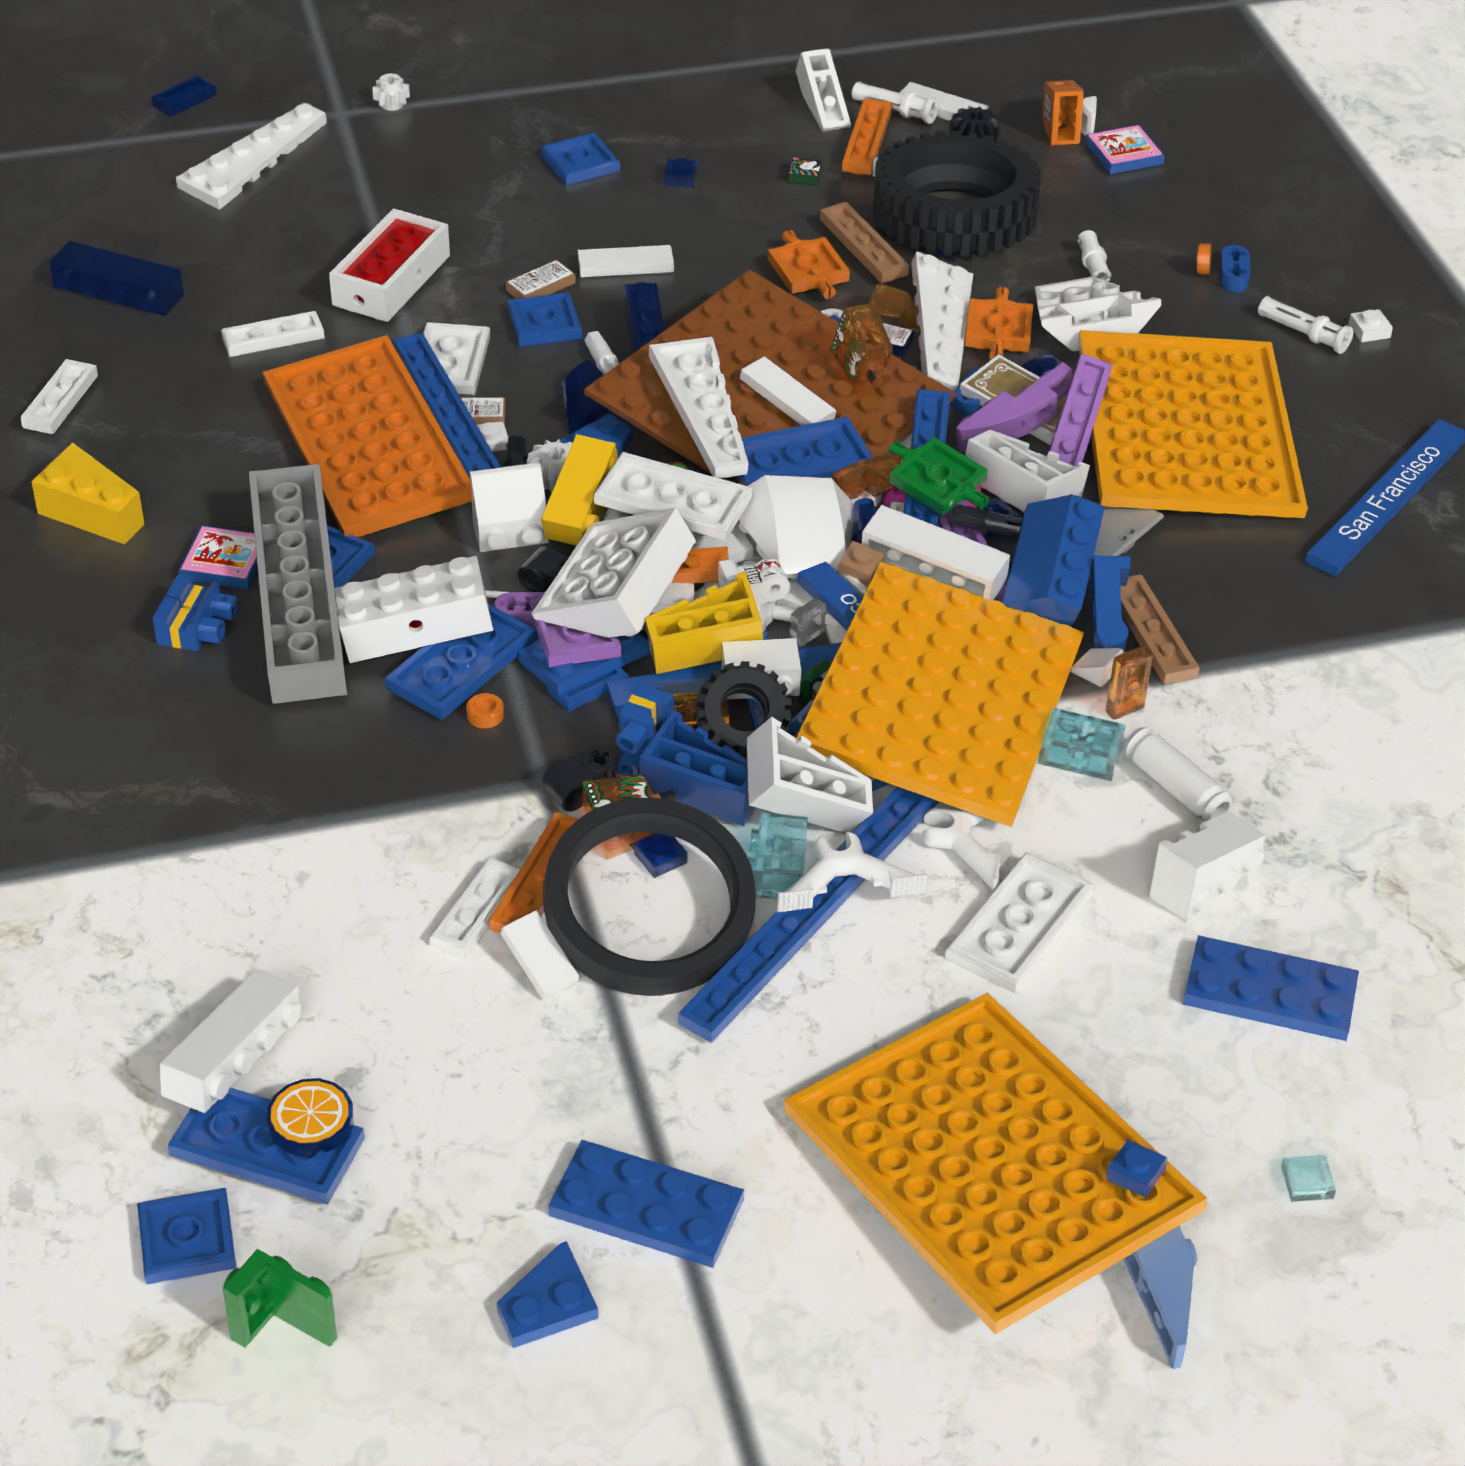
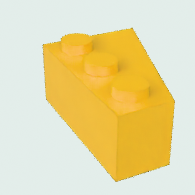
M576 434L541 518L545 538L577 546L590 525L601 520L608 507L594 504V494L618 459L616 443Z
M73 442L31 481L37 512L40 515L124 545L144 525L139 492Z
M746 571L735 575L736 581L721 588H718L716 585L707 588L706 595L694 601L688 602L684 599L645 618L649 649L657 674L722 661V642L763 640L762 620Z

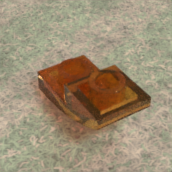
M895 453L868 458L832 474V479L850 500L858 498L864 491H867L873 497H877L886 490L895 487L889 483L890 472L901 464V456Z

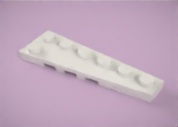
M307 103L298 105L295 109L277 117L269 124L255 130L245 138L234 142L226 149L212 155L207 160L177 176V188L217 209H221L242 192V186L246 182L256 181L260 177L262 169L265 167L272 168L277 164L278 156L289 154L298 144L304 142L327 123L326 113Z
M917 251L911 265L913 285L917 287L915 295V305L919 308V313L916 317L917 325L921 328V334L918 338L919 349L921 350V371L952 391H955L959 385L973 274L967 272L962 267L952 266L932 255H925Z
M706 337L649 345L648 356L712 476L716 478H730L732 476L746 475L749 463L741 435L738 432L736 417L731 411V400L725 390V378L720 372V361L713 338Z

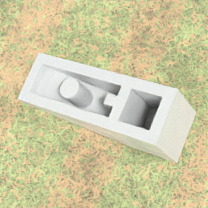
M829 48L801 52L795 71L802 95L822 132L850 128L851 122Z

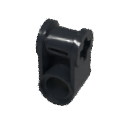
M539 547L519 568L517 572L518 579L531 592H546L570 556L557 552L550 547Z
M604 745L590 746L586 750L550 766L542 777V784L566 812L578 810L591 802L583 783L598 782L600 784L599 789L604 795L609 794L615 789L617 777L612 771L616 761L615 753L611 748Z

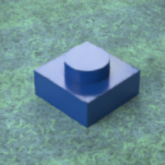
M1127 1140L1108 1166L1106 1180L1143 1197H1147L1166 1170L1167 1157Z

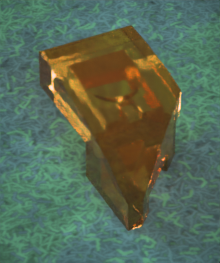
M877 283L869 301V312L899 317L900 328L921 332L916 318L919 309L910 295L900 289Z

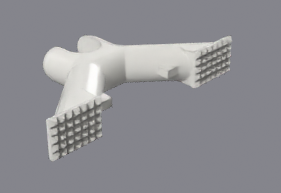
M933 808L928 810L924 816V822L929 826L941 828L925 829L922 832L923 842L933 848L954 850L993 892L999 883L998 873L1000 872L999 862L1001 861V856L999 853H991V848L982 847L971 836V828L985 818L962 809Z
M846 832L847 849L843 851L830 848L825 835H822L814 842L817 862L785 892L778 893L777 912L813 908V898L817 894L827 893L826 885L835 877L857 875L871 881L874 887L883 886L888 888L890 897L925 893L927 874L916 875L864 853L858 836L852 832Z

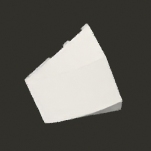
M1096 277L1035 286V296L1042 327L1072 352L1079 350L1078 338L1080 330L1138 334L1161 306V299L1152 297L1151 299L1144 300L1140 298V292L1138 291L1120 292L1119 285Z
M765 475L748 485V487H752V498L739 518V528L743 533L751 535L757 543L756 551L763 560L775 559L779 561L787 578L797 579L799 571L825 561L836 572L838 571L839 562L851 544L856 506L832 478Z

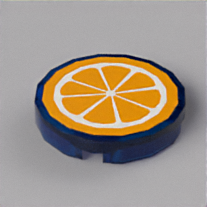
M311 1078L287 1084L273 1096L267 1107L266 1121L273 1142L285 1152L299 1156H312V1151L324 1149V1153L338 1147L348 1138L354 1126L353 1103L347 1091L332 1081Z

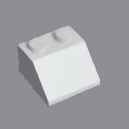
M540 463L470 472L473 527L480 552L549 543V539L545 538L541 522L546 508V499Z

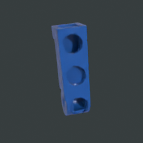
M1094 555L1090 579L1094 648H1121L1123 652L1125 650L1129 631L1127 625L1122 621L1120 586H1127L1130 572V556Z

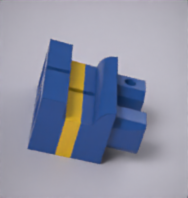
M178 573L166 594L167 597H164L152 618L157 645L199 651L204 641L220 644L226 629L224 620L217 618L228 620L235 618L238 612L236 596L221 594L219 582L211 583L209 588L193 584L192 576Z
M639 683L619 713L620 732L616 736V741L621 753V758L617 762L620 774L629 777H640V756L673 711V694Z

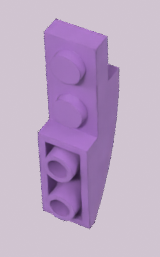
M1062 362L1054 369L1046 371L1030 387L1022 389L1015 398L1004 391L996 398L988 400L980 410L970 417H965L956 427L957 449L960 452H966L968 440L988 430L1017 439L1042 427L1057 417V401L1067 395L1072 379V369Z

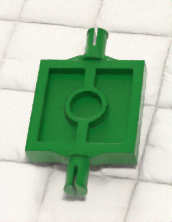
M935 437L925 445L915 449H909L897 440L890 445L888 452L902 460L901 464L890 472L889 483L942 516L963 500L969 501L981 510L987 506L989 497L976 490V488L987 480L988 469Z

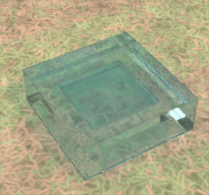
M1326 1155L1283 1158L1281 1169L1291 1202L1334 1199L1336 1188Z

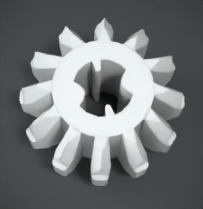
M560 439L556 442L545 440L544 445H534L533 451L528 453L527 464L540 463L544 490L549 489L552 493L572 442L561 443Z

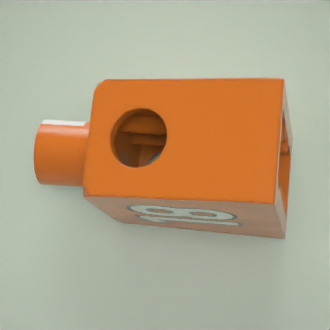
M1047 81L1044 84L1042 122L1051 145L1080 144L1084 91L1074 81ZM1062 124L1065 125L1064 128H1058V127H1060Z

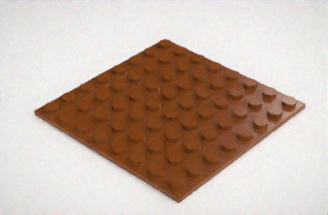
M751 270L742 274L585 388L584 392L588 397L710 474L709 468L648 356L649 345L706 337L713 338L720 361V372L725 378V390L730 396L731 411L736 417L738 432L741 438L802 426L740 379V373L743 368L762 357H766L836 410L835 419L848 417L876 463L889 453V447L895 440L901 443L912 434L917 389L951 392L950 402L956 397V392L847 327L843 331L844 343L841 344L839 342L838 355L835 356L831 350V345L839 323ZM852 338L857 341L861 350V359L856 365V373L853 379L849 377L844 366V355L847 358L845 348L850 354L846 344L848 343L851 346L850 340L853 342ZM869 369H872L876 377L872 385L866 376ZM863 474L836 479L834 482L842 490ZM736 476L719 478L740 484Z

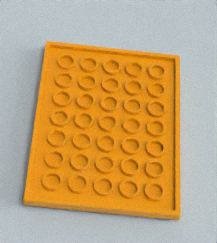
M1080 330L1078 338L1080 355L1083 353L1113 364L1091 432L1100 505L1112 508L1123 507L1180 512L1305 518L1308 507L1272 342Z
M880 561L796 739L801 736L812 742L810 747L827 758L833 755L864 775L1012 827L1084 632L1068 625L1039 617L1034 613L1006 607L999 601H988L982 596L970 593L965 589H959L936 581L933 578L924 577L896 565Z
M988 992L784 1099V1110L994 1334L999 1333L1206 1210L1207 1197L1168 1161L1166 1170L1147 1197L1107 1181V1168L1127 1140L1155 1152L1157 1151Z

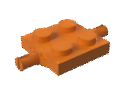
M786 230L782 234V239L786 242V245L768 249L769 263L791 294L819 289L824 298H832L836 294L833 286L848 282L850 279V270L825 237L813 240H800L796 237L793 230H789V232Z
M1002 287L996 289L995 299L982 300L970 298L965 347L990 349V360L995 358V354L1003 356V350L1009 352H1029L1033 304L1017 303L1008 300L1009 290L1004 287L1003 294H1001Z

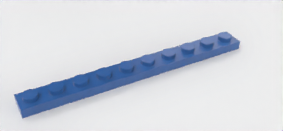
M897 786L873 811V814L865 819L853 833L858 836L864 853L884 861L924 819L926 812L938 804V801ZM846 840L836 849L837 851L847 849ZM857 875L835 877L826 885L827 893L817 894L813 898V908L786 912L776 911L678 1013V1024L712 1043L866 879Z

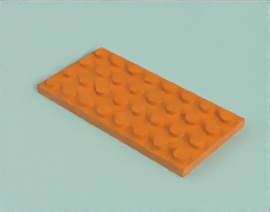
M388 335L263 372L264 382L306 464L320 465L324 499L340 531L345 536L362 537L472 502L470 478Z

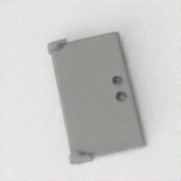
M1105 506L1094 555L1119 556L1121 553L1127 552L1141 536L1164 518L1163 514L1152 509L1112 508Z

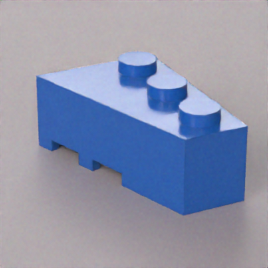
M673 709L640 756V777L644 779L648 786L647 793L660 797L658 793L673 790L676 794L677 802L744 827L756 807L749 805L747 759L727 745L721 748L708 739V732L700 727L695 730L683 722L682 715Z

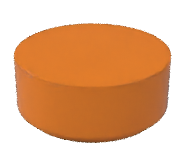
M1200 243L1197 252V273L1199 275H1210L1211 244Z
M489 693L473 696L466 704L468 722L477 728L497 726L504 718L503 701L498 696Z

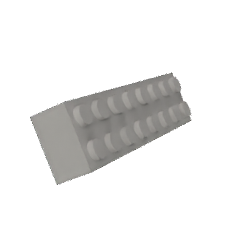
M314 464L250 471L249 479L265 650L272 703L347 695L320 465Z

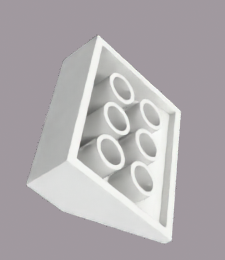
M676 507L592 523L531 614L536 620L608 638L624 635L628 637L633 636L643 629L646 621L645 618L658 605L659 599L667 586L672 583L674 575L681 564L687 559L688 553L696 540Z

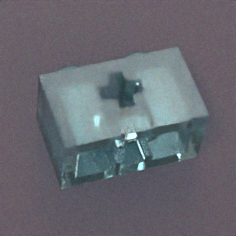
M1052 707L1041 738L1042 747L1039 753L1038 764L1112 782L1122 751L1126 725Z
M761 813L759 829L752 828L750 852H756V857H748L754 875L757 898L777 899L778 893L785 892L803 875L808 817Z

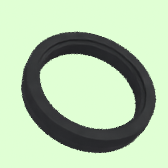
M624 799L603 805L585 814L566 830L554 847L543 882V905L546 923L570 963L593 981L608 988L634 995L663 996L676 994L710 981L744 945L755 913L756 889L754 875L748 857L740 843L713 817L692 806L667 799ZM654 832L682 839L705 853L720 870L730 896L729 916L722 929L709 943L686 956L664 961H645L619 955L591 938L579 924L572 911L568 897V883L580 860L598 844L627 833Z

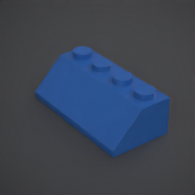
M1073 494L1028 503L1024 511L1002 603L1008 608L1034 613L1039 617L1071 627L1082 609L1105 506Z

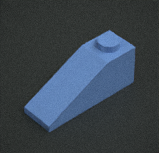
M1180 1226L1123 1259L1172 1369L1181 1368L1185 1353L1194 1265L1197 1263V1254L1193 1242L1190 1239H1185Z

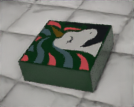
M793 157L788 182L817 186L822 171V160Z
M825 658L801 675L799 704L805 707L811 699L815 700L832 662Z

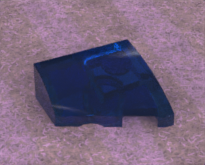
M588 359L577 365L561 384V394L564 401L565 415L568 418L570 434L596 421L598 414L609 410L584 394L585 388L605 375Z

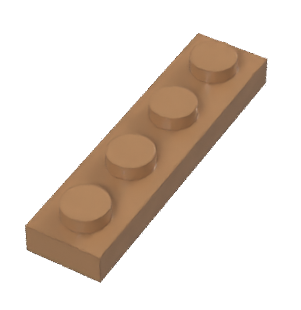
M847 202L820 209V221L881 284L908 276V263Z
M1142 574L1128 577L1127 586H1120L1121 614L1163 685L1198 678L1200 667Z

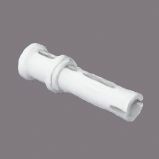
M859 81L855 83L852 90L853 100L863 102L865 98L892 102V110L899 111L903 117L910 118L912 116L920 118L927 124L934 122L939 109L937 98L931 97L926 99L918 97L915 92L911 91L901 94Z
M1269 296L1263 298L1258 308L1260 316L1267 317L1308 335L1311 342L1315 344L1321 342L1333 347L1334 351L1338 354L1346 351L1353 337V328L1348 325L1344 327L1330 322V319L1324 315L1316 318L1294 307L1271 299Z

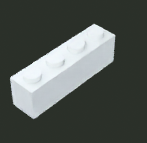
M883 505L880 506L862 532V544L885 553L884 563L896 565L904 570L933 578L936 581L959 589H965L970 593L982 596L988 601L995 599L1007 580L1010 561L1009 554Z
M255 970L160 1062L161 1096L206 1113L218 1099L221 1100L226 1096L229 1088L242 1075H246L251 1070L253 1064L265 1051L273 1048L277 1039L289 1027L291 1028L297 1023L301 1014L298 985Z

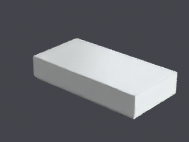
M537 910L501 929V936L542 1000L577 982L579 978L578 973Z

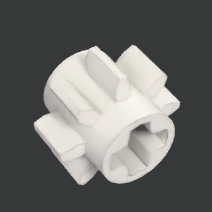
M397 74L382 75L379 80H376V86L373 87V99L379 100V106L385 110L394 111L400 109L403 104H406V98L410 97L409 84H403V78Z

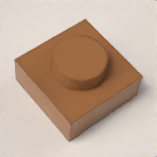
M852 541L839 562L837 573L845 576L849 575L858 579L861 583L869 585L880 561H884L885 553Z

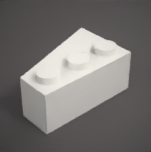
M770 717L747 737L748 796L750 806L844 833L850 832L873 814L872 783L870 778L833 755L827 758L810 747L811 741L803 736L796 739L780 728L781 722L775 718Z

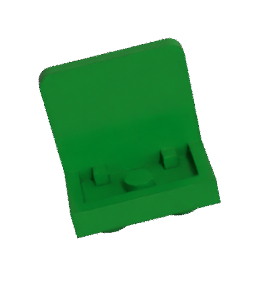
M258 1248L240 1268H235L227 1276L222 1289L230 1338L242 1347L246 1348L273 1316L278 1317L327 1346H331L336 1341L337 1332L331 1290L319 1278H308L294 1270L284 1258L276 1255L272 1257Z

